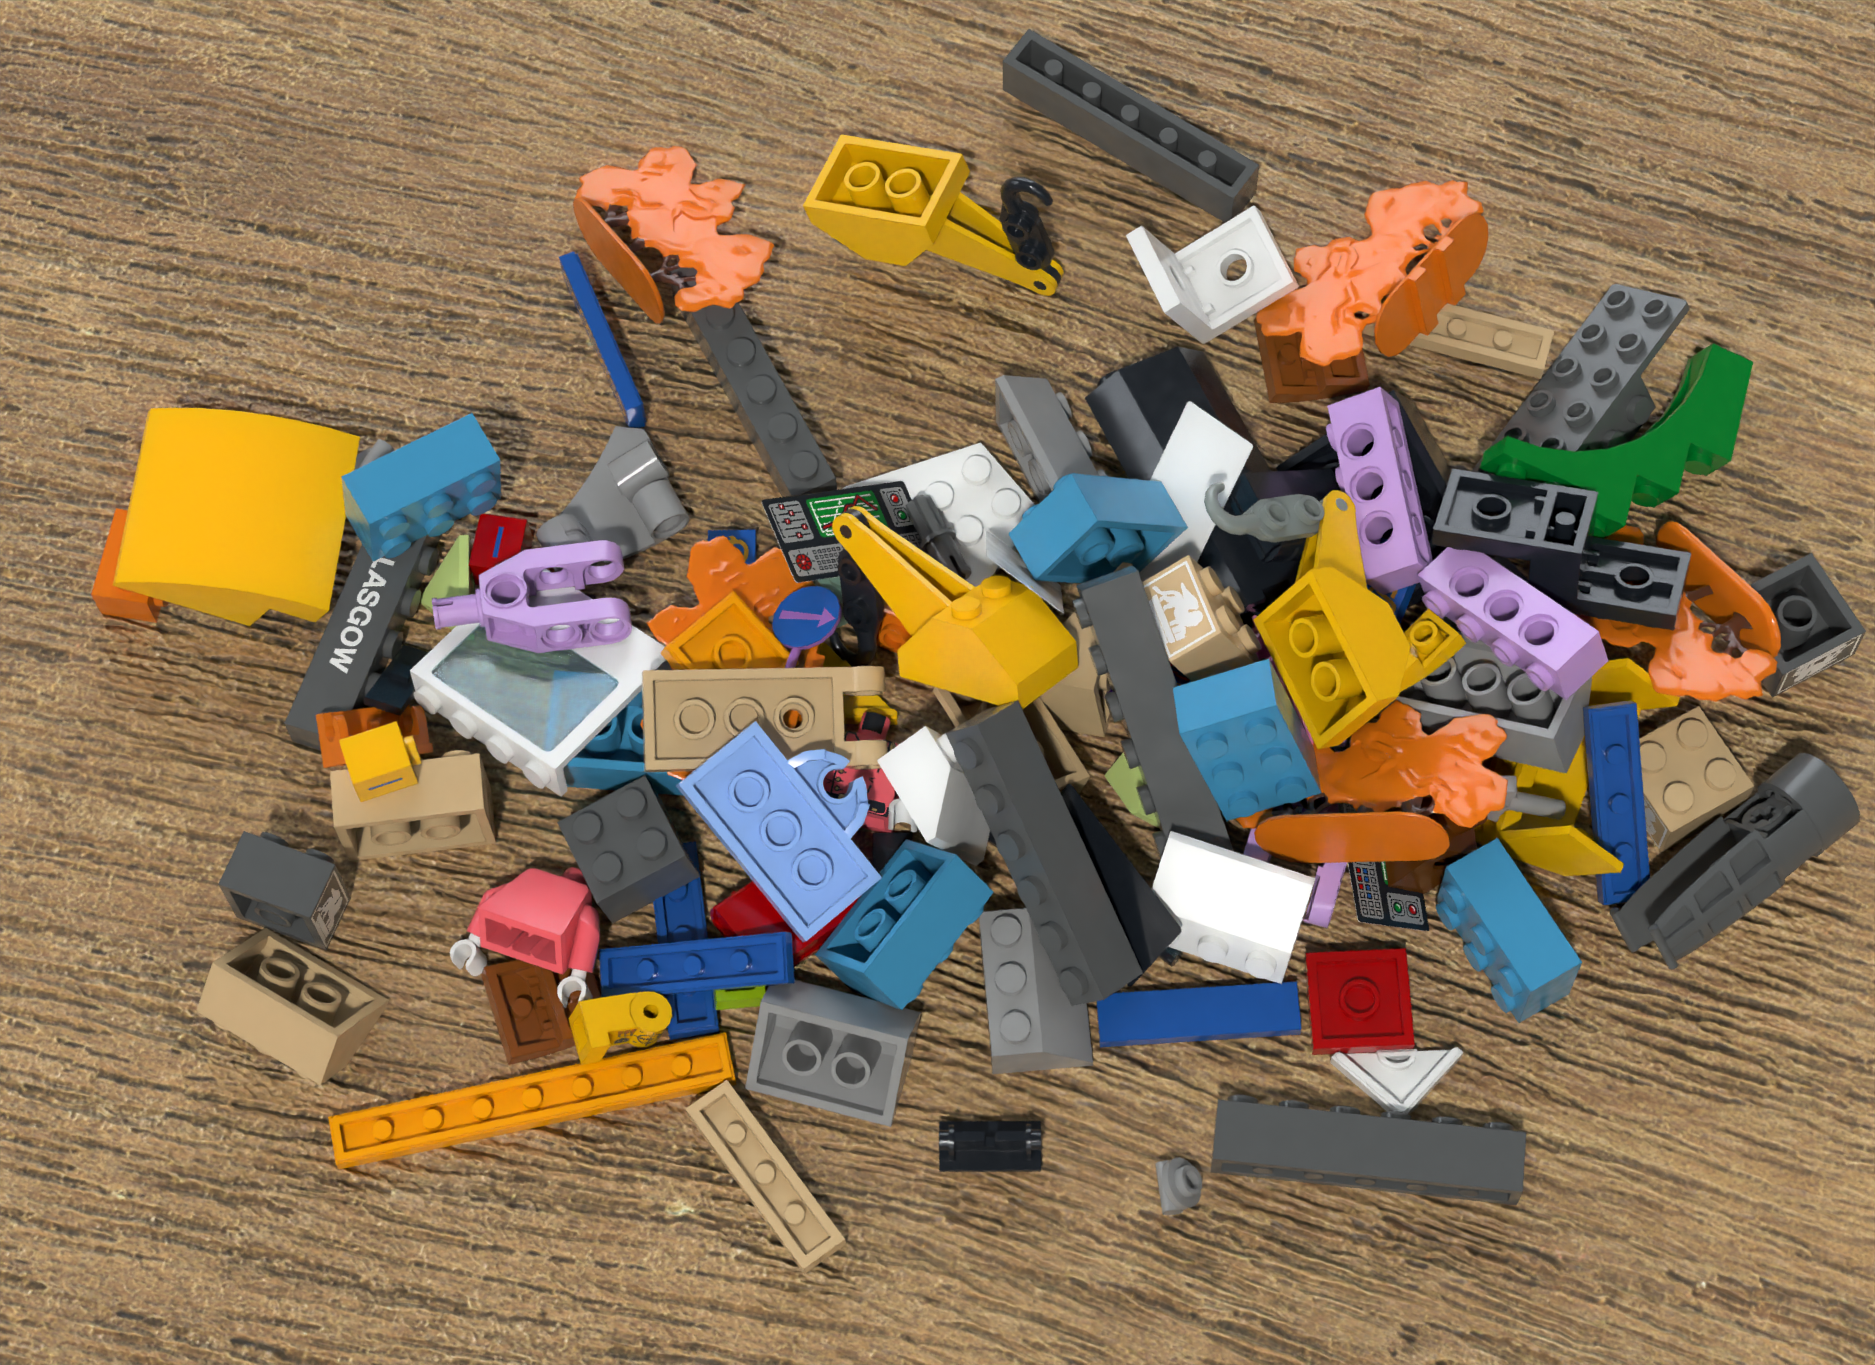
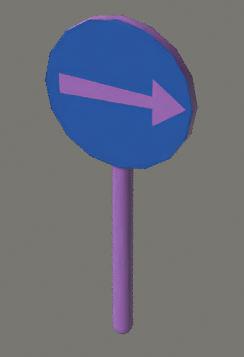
M820 586L801 588L785 598L774 613L772 627L775 637L785 647L791 648L785 668H795L801 650L810 649L823 643L834 633L840 623L842 608L838 597L831 590Z

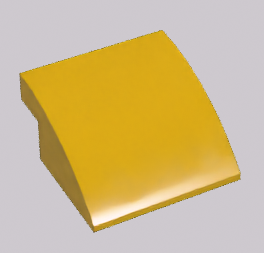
M151 408L147 414L113 586L247 626H251L269 609L316 622L330 608L346 519L341 477L355 469L360 437L320 425L258 413L206 408Z

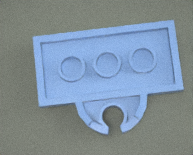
M755 721L678 783L676 787L802 942H806L882 878L851 840L852 836L864 824L870 806L868 804L867 788L862 776L849 783L847 793L841 799L830 797L823 786L826 774L830 771L844 769L850 761L844 756L827 751L826 749L804 751L787 760Z

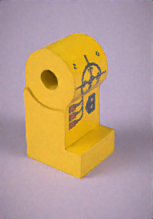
M652 991L579 1001L568 1019L580 1064L600 1062L610 1046L629 1043L636 1047H648L655 1044L670 1024L672 1008L665 997Z

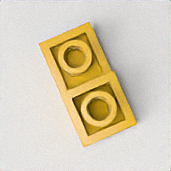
M1429 608L1404 632L1411 647L1400 692L1434 672L1466 644L1460 633Z

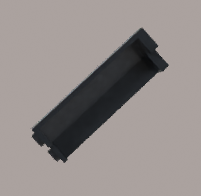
M1175 347L1110 372L1103 376L1098 382V387L1085 397L1129 479H1151L1187 402H1192L1253 445V449L1235 485L1241 481L1240 476L1243 473L1272 472L1202 351ZM1227 500L1223 509L1229 514L1236 516ZM1215 525L1197 561L1202 568L1210 566L1219 577L1224 588L1228 586L1234 588L1245 608L1240 617L1243 624H1247L1249 627L1252 626V616H1258L1295 583L1300 561L1262 563L1246 534H1229L1217 525Z

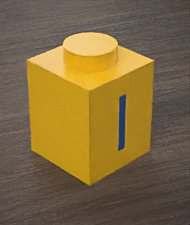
M397 721L339 740L350 778L360 803L418 784L413 766L422 764L413 735L403 738Z

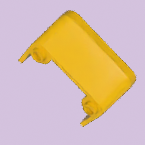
M1630 658L1609 660L1592 676L1589 706L1631 700L1637 703V715L1639 718L1641 710L1677 706L1680 697L1657 693L1653 689L1649 673ZM1585 735L1567 773L1496 757L1492 758L1489 770L1496 772L1500 776H1516L1517 791L1563 800L1566 805V811L1564 816L1557 820L1507 810L1499 817L1497 822L1487 819L1484 824L1474 828L1478 844L1484 846L1498 838L1511 858L1562 876L1622 872L1623 862L1595 843L1592 836L1586 831L1574 827L1589 784Z

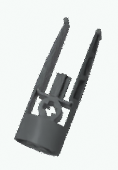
M1799 753L1758 786V792L1724 820L1722 816L1719 817L1645 882L1620 910L1619 908L1610 910V915L1630 952H1635L1640 947L1654 941L1670 970L1677 968V960L1695 951L1738 921L1785 884V878L1812 856L1818 857L1860 822V811L1856 800L1842 779L1822 760L1811 754Z

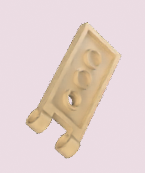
M884 667L643 670L641 673L644 772L694 771L755 721L787 760L804 751L826 749L847 758L850 762L845 768L868 770L881 769L877 760L888 753L887 741H845L843 694L850 696L885 694ZM789 710L797 711L802 717L801 725L794 729L787 727L783 721L785 712Z

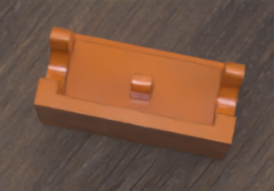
M408 705L401 716L374 707L316 714L323 768L346 765L339 743L340 739L395 721L399 725L403 738L413 735L419 755L433 752V745L429 742L425 712L421 705L411 706V710Z

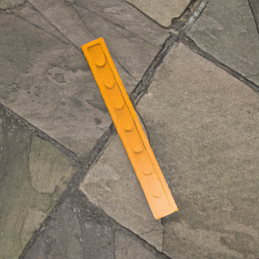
M725 1032L603 1058L600 1062L584 1065L579 1063L330 1116L328 1119L335 1162L340 1170L710 1091L728 1080L731 1086L737 1084Z

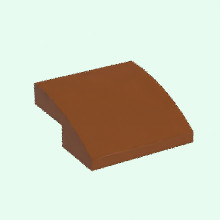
M1256 318L1254 319L1269 403L1303 402L1333 398L1364 391L1370 386L1363 348L1356 356L1348 357L1344 360H1333L1329 365L1323 367L1300 357L1302 333L1296 332L1288 336L1275 335L1267 337L1261 331L1262 324L1257 323Z
M521 960L499 963L483 968L481 976L508 1065L536 1059L576 1046L568 1018L578 1004L581 991H574L570 994L566 1008L561 1003L557 994L558 985L564 978L571 976L572 969L568 968L562 975ZM587 973L585 983L592 994V999L601 998L594 974Z

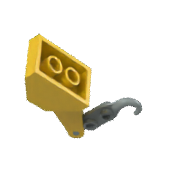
M1222 482L1212 484L1205 492L1204 503L1211 520L1223 531L1235 535L1249 534L1259 540L1273 543L1306 538L1295 583L1253 621L1317 749L1338 746L1399 696L1411 647L1389 603L1367 589L1357 532L1355 505L1344 492L1332 490L1320 501L1312 496L1302 494L1261 499L1242 515L1234 516L1226 512L1218 501V494L1225 489V485Z

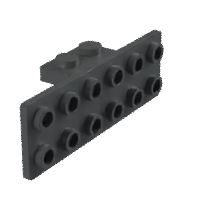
M1612 285L1491 446L1506 436L1539 447L1567 451L1608 449L1630 442L1656 408L1641 378V374L1690 310L1687 301L1624 285ZM1482 458L1472 470V472L1494 475L1480 469Z

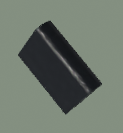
M1332 469L1243 473L1240 476L1241 481L1234 486L1228 502L1235 515H1242L1261 499L1302 494L1312 496L1320 501L1332 490L1341 491ZM1246 534L1262 563H1286L1301 560L1306 538L1273 543L1262 541L1255 536Z

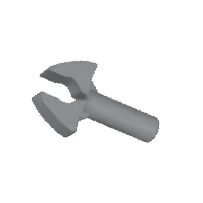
M1507 775L1502 776L1508 780L1505 806L1500 811H1490L1487 819L1497 822L1505 811L1512 810L1559 820L1565 814L1566 805L1563 800L1517 791V777Z

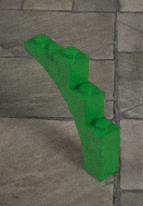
M1713 343L1688 359L1679 388L1663 415L1639 439L1608 449L1567 451L1539 447L1506 436L1484 451L1480 469L1497 476L1597 491L1598 501L1594 537L1604 539L1626 525L1631 501L1639 506L1655 508L1679 493L1684 470L1692 474L1707 476L1731 462L1753 361Z

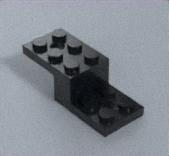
M1452 469L1433 528L1432 545L1498 555L1505 558L1529 560L1528 584L1573 614L1644 625L1651 628L1675 630L1691 560V553L1594 537L1598 501L1597 491ZM1486 512H1493V513H1497V514H1499V515H1498V516H1488V515H1484V513H1486ZM1636 581L1642 583V585H1630L1625 582Z

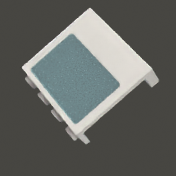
M547 569L542 570L543 572H550ZM575 587L536 591L537 595L529 597L530 607L592 600V598L581 591L575 590ZM605 619L598 623L611 624L620 619ZM480 623L456 626L410 670L415 689L414 698L425 711L430 714L438 712L450 721L451 725L460 735L467 739L476 738L486 745L488 751L498 761L504 764L511 762L523 771L526 778L533 785L541 789L546 786L562 797L568 791L563 768L642 691V671L672 669L668 661L660 654L665 646L633 625L631 634L621 642L535 653L488 641L485 627H480ZM557 625V626L550 627L549 629H551V630H564V629H567V628L570 627V626H569V625Z

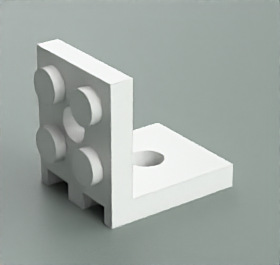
M1256 206L1250 207L1175 254L1143 226L1126 235L1164 313L1202 344L1207 343L1299 287L1261 211ZM1236 260H1246L1247 269L1245 274L1238 280L1229 281L1227 279V269L1230 264Z

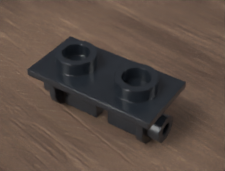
M939 1121V1172H1041V1121Z

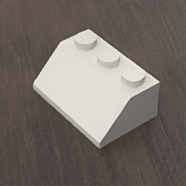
M925 726L877 760L927 843L943 851L956 854L960 859L975 866L984 860L990 828L982 811L976 804L973 791L960 764L955 758L954 750L946 733L941 735Z
M1171 831L1152 886V891L1182 929V932L1168 947L1201 957L1208 962L1219 963L1249 973L1256 978L1282 984L1316 878Z

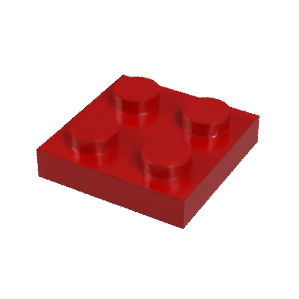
M1406 948L1305 953L1304 962L1312 1055L1335 1054L1336 1052L1349 1054L1371 1053L1377 1050L1414 1049L1415 1041Z

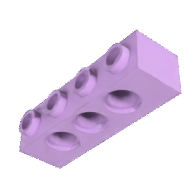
M1378 387L1328 405L1331 423L1326 426V432L1332 448L1338 454L1340 467L1335 469L1337 483L1341 491L1347 494L1355 505L1357 532L1366 583L1384 595L1419 583L1418 574L1433 559L1399 403L1384 389ZM1374 441L1370 452L1362 456L1366 445ZM1380 485H1383L1380 495L1371 500L1373 491ZM1393 528L1391 537L1385 543L1380 544L1383 534Z
M1447 547L1418 574L1425 594L1422 600L1427 608L1441 619L1446 616L1455 622L1459 630L1470 641L1476 643L1480 640L1488 645L1494 655L1506 666L1512 667L1515 664L1526 672L1531 682L1542 691L1551 689L1567 700L1608 662L1598 630L1484 553L1456 550Z

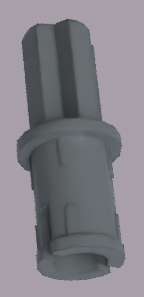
M921 494L914 497L913 500L906 504V512L922 540L920 549L966 580L971 575V569L967 566L954 541L956 537L954 529L947 528L930 496Z

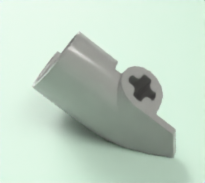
M615 426L604 451L580 490L559 516L548 520L537 530L536 537L542 548L607 540L620 546L623 559L677 534L688 524L690 519L668 480L670 474L645 429ZM599 561V562H595V563H593V564H591V565H592V566H604V565H608V564H610V563H612V562H611V561ZM553 567L555 572L564 569L561 567Z

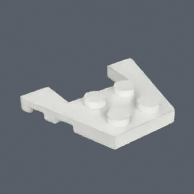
M982 443L843 488L903 481L912 500L921 494L930 496L947 528L954 529L956 533L954 541L967 566L971 569V575L966 581L975 587L981 584L985 578L995 576L1001 568L986 556V531L1016 551L1017 548L1008 533L1022 521V515L1025 511L1035 505Z

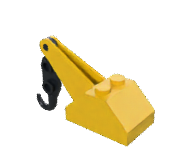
M840 135L803 204L811 224L866 260L907 266L927 250L1017 283L1044 296H1051L1055 293L1064 275L1063 268L1056 261L1052 260L1055 252L1043 222L1039 217L1038 209L1032 204L1023 201L1019 193L1027 192L1035 195L1046 206H1051L1053 199L1049 192L1037 182L1025 177L1007 179L1000 189L1003 203L999 221L960 192L970 173L965 158L961 153Z
M853 506L834 519L832 524L833 533L845 548L838 556L837 567L840 576L843 615L847 623L856 632L858 652L854 653L848 650L842 644L836 631H834L829 639L834 652L843 661L846 660L852 667L869 665L876 656L877 634L884 617L883 598L912 636L897 650L899 673L902 678L998 706L1018 700L1021 708L1024 709L1079 668L1076 640L1042 598L1024 584L1011 581L1005 576H991L985 578L981 584L975 587L885 526L860 506Z

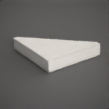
M1454 1047L1452 1050L1429 1051L1398 1049L1377 1050L1376 1053L1343 1054L1336 1052L1331 1057L1330 1063L1386 1111L1410 1114L1462 1058L1463 1051L1458 1047Z

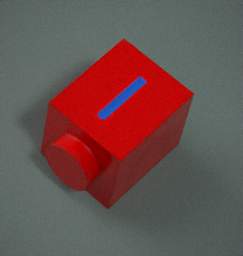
M491 514L480 515L469 561L475 585H480L479 574L524 550L532 548L533 537L527 519Z

